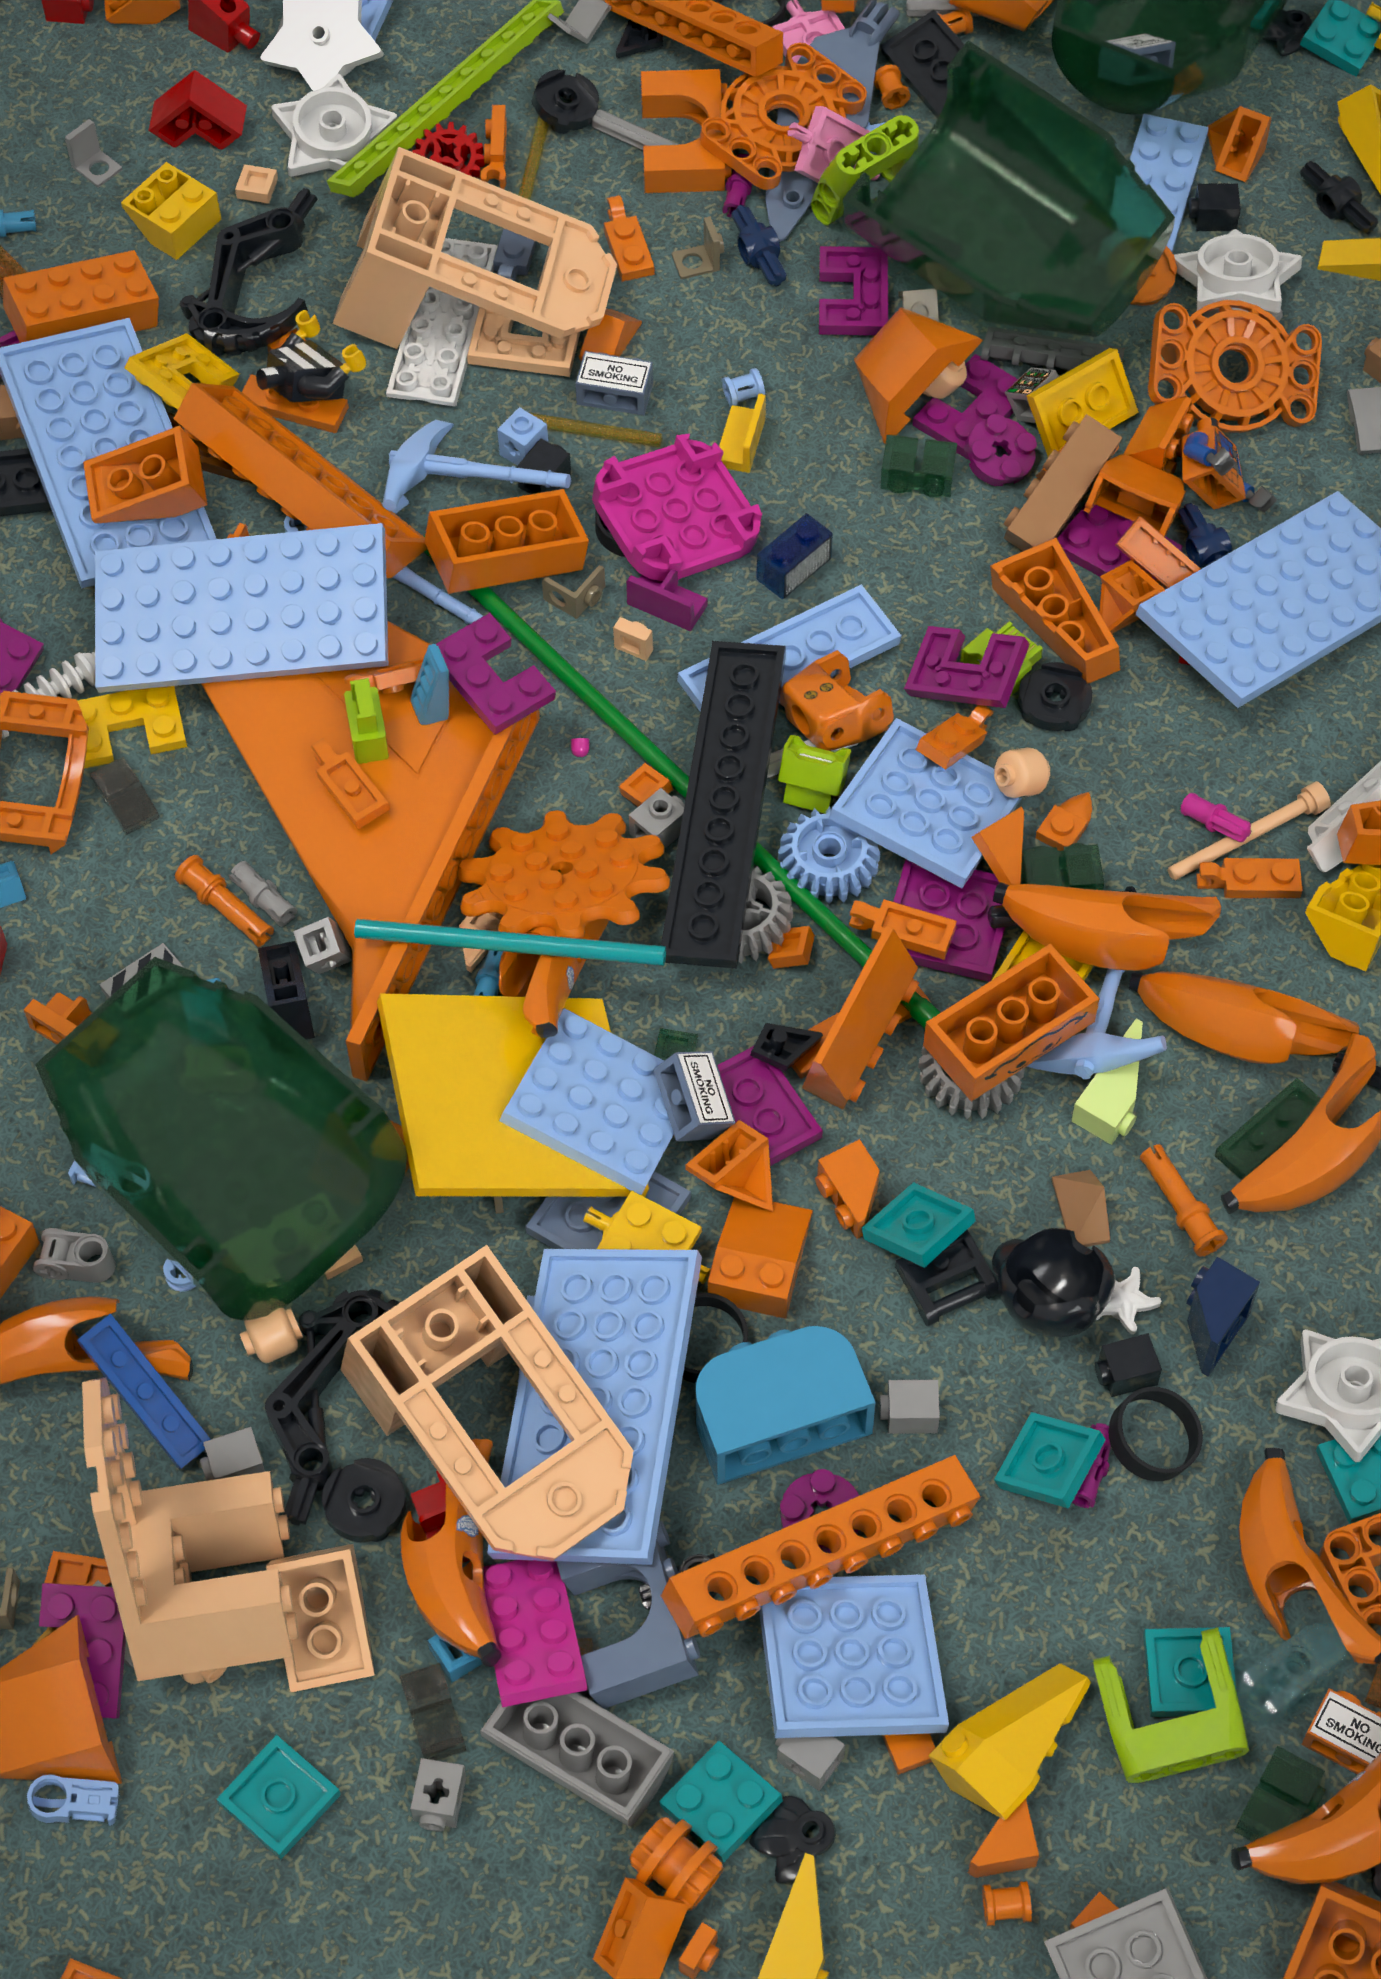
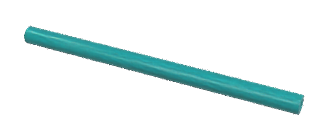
M356 919L354 936L360 939L664 966L666 960V946Z

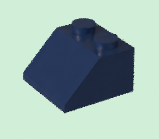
M1219 1257L1215 1259L1209 1269L1203 1266L1199 1270L1191 1284V1287L1194 1289L1186 1302L1187 1305L1191 1306L1187 1322L1201 1373L1208 1377L1250 1316L1260 1284L1258 1280Z

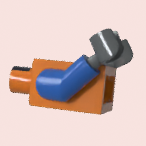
M1215 418L1199 420L1197 422V431L1184 436L1182 439L1183 482L1212 509H1219L1238 501H1249L1254 507L1262 512H1266L1277 501L1275 496L1265 487L1261 486L1254 493V487L1243 481L1237 448L1219 430L1218 421Z

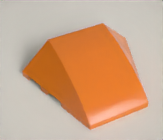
M900 307L854 358L882 440L886 445L911 420L905 413L951 361L959 367L983 341L980 337Z
M79 1615L0 1668L1 1779L36 1780L43 1775H56L63 1778L111 1781L122 1784L112 1741L108 1742L87 1661V1657L90 1656Z

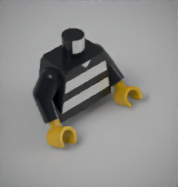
M303 310L295 318L299 330L296 334L291 333L280 348L270 350L267 358V368L257 371V384L262 390L274 389L290 402L343 399L345 381L349 378L347 374L350 371L359 372L363 370L366 366V358L356 344H351L342 351V356L345 360L343 364L312 340L304 341L305 338H312L318 335L320 325L316 315L310 318L308 311Z

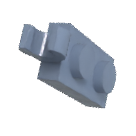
M503 229L493 261L494 271H498V275L513 281L516 280L517 274L527 276L537 241Z

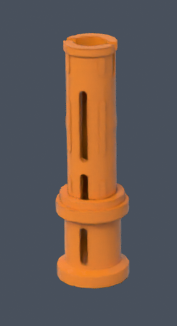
M199 855L188 857L179 866L175 873V880L180 885L186 884L193 890L201 904L215 907L253 941L257 947L263 946L271 939L266 932L273 935L274 928L268 925L226 888L227 883L220 874L214 875L203 865V859Z
M1156 1144L1153 1146L1156 1151L1155 1154L1151 1147L1146 1149L1141 1154L1140 1160L1145 1164L1177 1213L1176 1224L1179 1229L1187 1232L1195 1244L1193 1249L1196 1255L1202 1257L1217 1251L1225 1244L1228 1237L1225 1231L1218 1230L1210 1218V1209L1207 1204L1196 1200L1165 1153L1162 1145Z

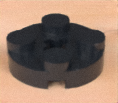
M560 69L549 71L539 78L531 102L537 114L546 123L551 125L555 132L566 134L570 130L583 129L592 123V119L598 110L599 93L594 84L585 76L576 73L575 77L566 75V70ZM560 97H563L565 100L571 99L572 103H565L560 100Z
M1060 662L1042 664L1041 669L1035 670L1032 673L1030 670L1021 680L1018 693V705L1022 711L1021 716L1027 723L1044 730L1073 731L1078 728L1079 723L1089 714L1093 696L1090 683L1087 684L1082 678V673L1069 664ZM1053 692H1058L1063 700L1051 701L1046 696H1051Z
M361 1458L354 1460V1464L347 1465L343 1469L340 1466L331 1473L323 1488L322 1503L327 1523L338 1535L354 1542H379L387 1538L389 1533L401 1522L406 1509V1496L398 1474L390 1465L377 1459ZM365 1492H370L371 1500L374 1501L373 1505L367 1506L365 1509L358 1508L357 1502L353 1501L354 1497H362Z

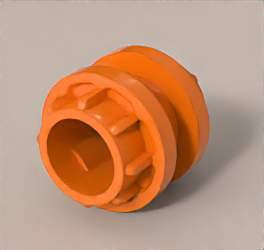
M663 1817L645 1834L632 1852L629 1860L631 1866L639 1872L635 1879L641 1881L646 1886L655 1880L667 1890L663 1897L682 1900L688 1905L687 1911H692L706 1896L724 1870L722 1862L714 1856L718 1847L708 1840L698 1848L687 1838L692 1825L684 1819L675 1824L668 1817Z

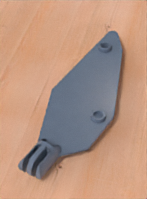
M877 0L869 1L851 27L815 37L810 44L811 47L866 88L867 96L862 111L852 115L846 114V119L865 129L869 121L879 44L900 14L894 7H891L888 11V5L881 1L877 3ZM801 56L797 63L806 64L809 61L806 57ZM820 74L817 76V78L824 83H831L834 81V79L827 74ZM845 93L842 95L843 98L849 102H856L860 100L859 97L853 93ZM778 108L776 124L790 126L793 122L799 123L798 117L793 111L786 108ZM770 169L769 177L775 175V172ZM782 171L778 186L774 189L766 190L765 202L769 225L774 228L779 242L787 239L808 210L818 185L817 182L796 171Z

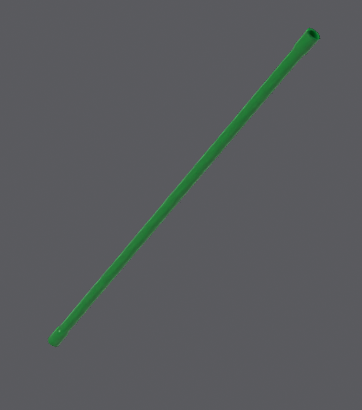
M427 548L424 553L433 561ZM489 587L467 591L653 769L669 779L672 787L686 799L689 776ZM757 842L754 865L758 866L764 874L771 871L775 881L782 880V883L785 885V891L791 896V900L859 965L864 967L873 950L817 897L812 895L806 887L799 888L797 886L798 879H788L787 874L789 871L781 868L780 862ZM916 991L909 1003L903 1000L900 1002L909 1011L911 1017L924 1029L927 1021L941 1013Z

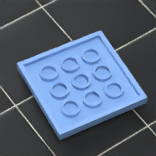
M896 718L833 806L829 819L963 888L983 858L971 837L1013 812L1022 798L1005 796L996 784L994 769L969 755L964 756L945 770L916 751L920 738L926 735V733Z
M564 1008L558 1020V1033L555 1036L546 1038L499 1121L620 1184L628 1190L642 1195L674 1135L653 1070L664 1060Z
M925 1574L832 1577L830 1581L816 1589H811L808 1585L797 1590L795 1596L782 1604L775 1605L772 1601L761 1606L759 1613L775 1738L947 1732L949 1721Z

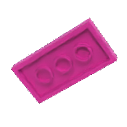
M515 1560L483 1567L487 1607L494 1628L497 1646L502 1654L501 1659L494 1665L502 1708L586 1691V1678L566 1586L561 1580L557 1561Z

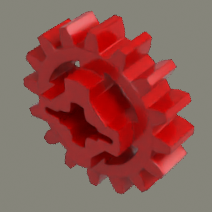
M449 122L447 129H443L437 123L435 132L432 133L428 129L424 130L425 140L419 138L415 140L416 150H412L413 153L427 158L431 151L433 155L429 157L430 160L472 177L481 178L480 167L485 166L483 144L478 143L475 132L467 136V127L465 125H462L459 130H455L453 122ZM470 153V161L466 166L464 162L468 160L467 155Z

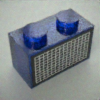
M806 513L757 554L756 580L783 600L832 558L833 533Z

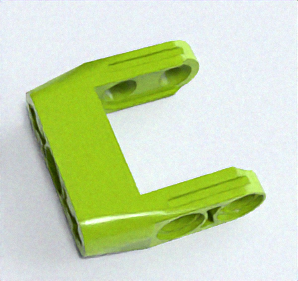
M906 115L896 116L837 153L822 173L811 200L812 211L823 225H829L843 216L853 190L881 173L891 184L898 183L908 175L918 152L919 129L916 121Z
M1218 1627L1201 1631L1202 1641L1200 1648L1216 1708L1135 1729L1122 1678L1118 1675L1117 1668L1113 1665L1110 1655L1093 1660L1110 1733L1127 1782H1146L1232 1760L1249 1752L1243 1715Z

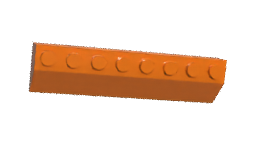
M191 384L174 420L184 427V431L190 438L201 441L209 447L207 451L212 456L229 463L233 467L232 471L234 474L254 483L259 494L282 506L281 511L285 515L300 520L307 526L306 530L382 523L385 528L386 578L394 577L427 549L424 536L395 513L386 510L381 502L237 388L226 385Z

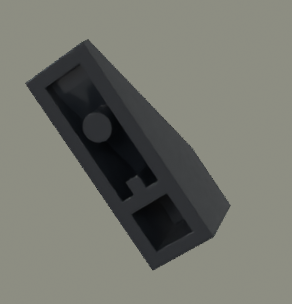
M292 941L258 948L276 1045H294L304 1040L315 1038L296 942Z

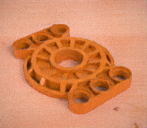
M799 42L789 46L786 53L785 66L778 65L758 77L744 73L735 79L726 90L722 99L720 117H709L702 123L700 142L703 147L753 185L763 190L777 187L780 183L782 171L793 172L795 170L802 149V142L788 135V130H792L789 129V126L778 125L767 117L771 110L786 108L793 111L798 117V125L808 129L816 106H824L846 118V114L852 115L861 112L865 105L866 88L806 43ZM801 55L806 57L809 62L798 64L792 60V57ZM820 74L830 75L834 79V81L831 83L821 82L817 78V76ZM845 93H853L857 95L860 100L856 102H849L845 100L842 95ZM728 101H733V107L726 112ZM712 129L719 130L724 134V137L719 139L712 138L707 134V131ZM741 148L750 155L746 158H739L732 151ZM769 168L775 172V175L764 177L758 173V170Z
M1223 300L1211 303L1194 312L1191 316H1189L1187 310L1182 305L1170 303L1160 309L1154 318L1148 395L1151 401L1157 405L1187 396L1185 393L1187 390L1191 396L1189 398H1192L1190 413L1195 415L1194 418L1198 421L1203 418H1210L1197 409L1194 405L1196 402L1204 411L1211 414V418H1215L1218 421L1219 430L1223 432L1244 433L1259 429L1274 420L1279 414L1289 426H1302L1313 419L1317 410L1322 348L1321 334L1316 327L1310 324H1302L1288 335L1285 328L1272 314L1257 305L1241 300ZM1219 308V313L1209 318L1202 316L1207 311ZM1232 308H1239L1243 310H1233ZM1166 312H1173L1178 316L1180 320L1178 329L1172 330L1165 325L1164 314ZM1298 333H1305L1310 337L1312 341L1310 350H1302L1298 347L1296 343ZM1163 346H1169L1175 350L1177 359L1174 364H1168L1163 361L1161 357ZM1234 350L1241 353L1248 363L1247 377L1240 383L1228 381L1220 371L1219 358L1226 351ZM1296 367H1302L1308 372L1309 380L1307 384L1302 385L1295 380L1293 372ZM1165 380L1172 384L1174 388L1172 398H1164L1159 394L1158 383ZM1293 401H1299L1304 404L1306 415L1303 419L1296 418L1292 414L1291 403ZM1262 412L1266 416L1260 422L1249 424L1250 418ZM1220 419L1238 421V425H1227L1219 421Z

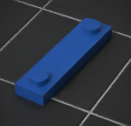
M111 1313L77 1339L78 1344L179 1470L205 1450L203 1442L211 1440L210 1437Z

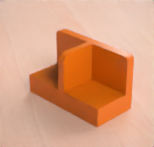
M56 993L46 1006L32 999L24 1009L31 1029L89 1065L92 1064L117 1035L115 1026L90 1012L87 1000L82 996L73 1001L61 993Z
M625 1877L593 1960L613 1979H660L687 1912L688 1905L682 1900L657 1896L641 1881Z

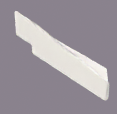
M1381 761L1308 827V834L1312 844L1307 846V850L1320 871L1327 872L1343 861L1337 832L1350 805L1381 800Z

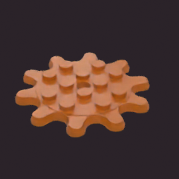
M554 810L545 815L540 829L529 833H519L507 827L497 828L492 831L489 839L490 848L496 852L494 855L485 858L464 859L459 865L457 875L460 881L476 883L482 886L463 896L460 905L461 913L469 917H476L486 913L502 914L503 917L498 926V931L526 934L532 928L545 926L554 929L556 937L582 939L585 936V925L596 919H608L618 925H630L640 918L638 907L630 900L633 896L640 893L663 892L670 886V878L664 869L644 866L646 862L661 857L665 852V847L656 835H645L638 838L622 837L626 831V823L617 813L606 814L593 824L574 825L570 823L563 811Z

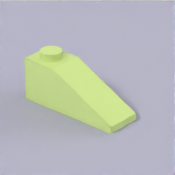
M1135 1019L1123 1037L1141 1039L1143 1022ZM1139 1061L1108 1072L1096 1073L1074 1105L1072 1122L1111 1145L1119 1134L1126 1136L1137 1118L1133 1114L1136 1101Z

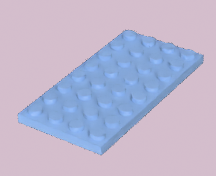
M130 318L0 348L1 377L81 589L95 585V551L217 539L204 507L170 518L96 524L92 521L83 462L173 428L161 397L148 386L140 384L135 379V376L124 368L130 356L142 352Z
M1337 491L1141 603L1136 615L1231 703L1239 708L1381 622V528Z
M382 523L95 551V688L99 693L389 666L385 528Z
M543 1250L533 1310L634 1450L623 1512L554 1561L652 1565L702 1261V1256L698 1250ZM522 1371L520 1373L500 1480L505 1488L572 1442ZM488 1544L487 1553L492 1559L550 1561L494 1551Z

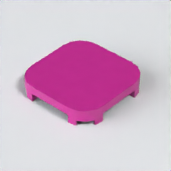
M690 434L676 435L673 445L619 462L613 456L604 461L602 469L597 474L592 495L596 511L628 562L638 573L645 577L664 581L670 570L674 569L678 571V579L739 559L750 553L756 544L762 518L759 505L751 506L721 461L724 451L715 442L711 447L701 441L690 440Z

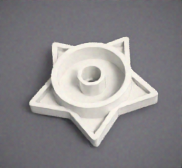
M283 0L284 25L260 58L267 65L300 72L314 91L323 88L336 74L344 77L356 66L381 58L384 53L361 25L362 0Z
M336 74L323 88L308 93L300 101L272 105L273 118L292 140L288 161L290 177L325 169L338 171L397 119V114L367 105L358 94L352 92L340 74Z
M1237 229L1232 230L1229 234L1210 239L1201 246L1199 251L1174 255L1177 266L1176 273L1197 287V311L1211 303L1223 300H1241L1257 305L1266 311L1279 313L1282 301L1280 285L1296 274L1302 265V256L1278 252L1268 241L1253 235L1242 234Z
M1303 1330L1301 1337L1303 1374L1278 1398L1276 1413L1324 1426L1352 1460L1360 1462L1381 1436V1338L1375 1340L1361 1337L1333 1339L1310 1330Z

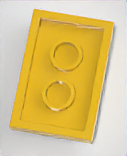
M1108 348L1026 395L1048 457L1054 449L1059 451L1067 441L1062 438L1075 420L1080 424L1086 414L1108 429H1111L1139 413L1118 350Z

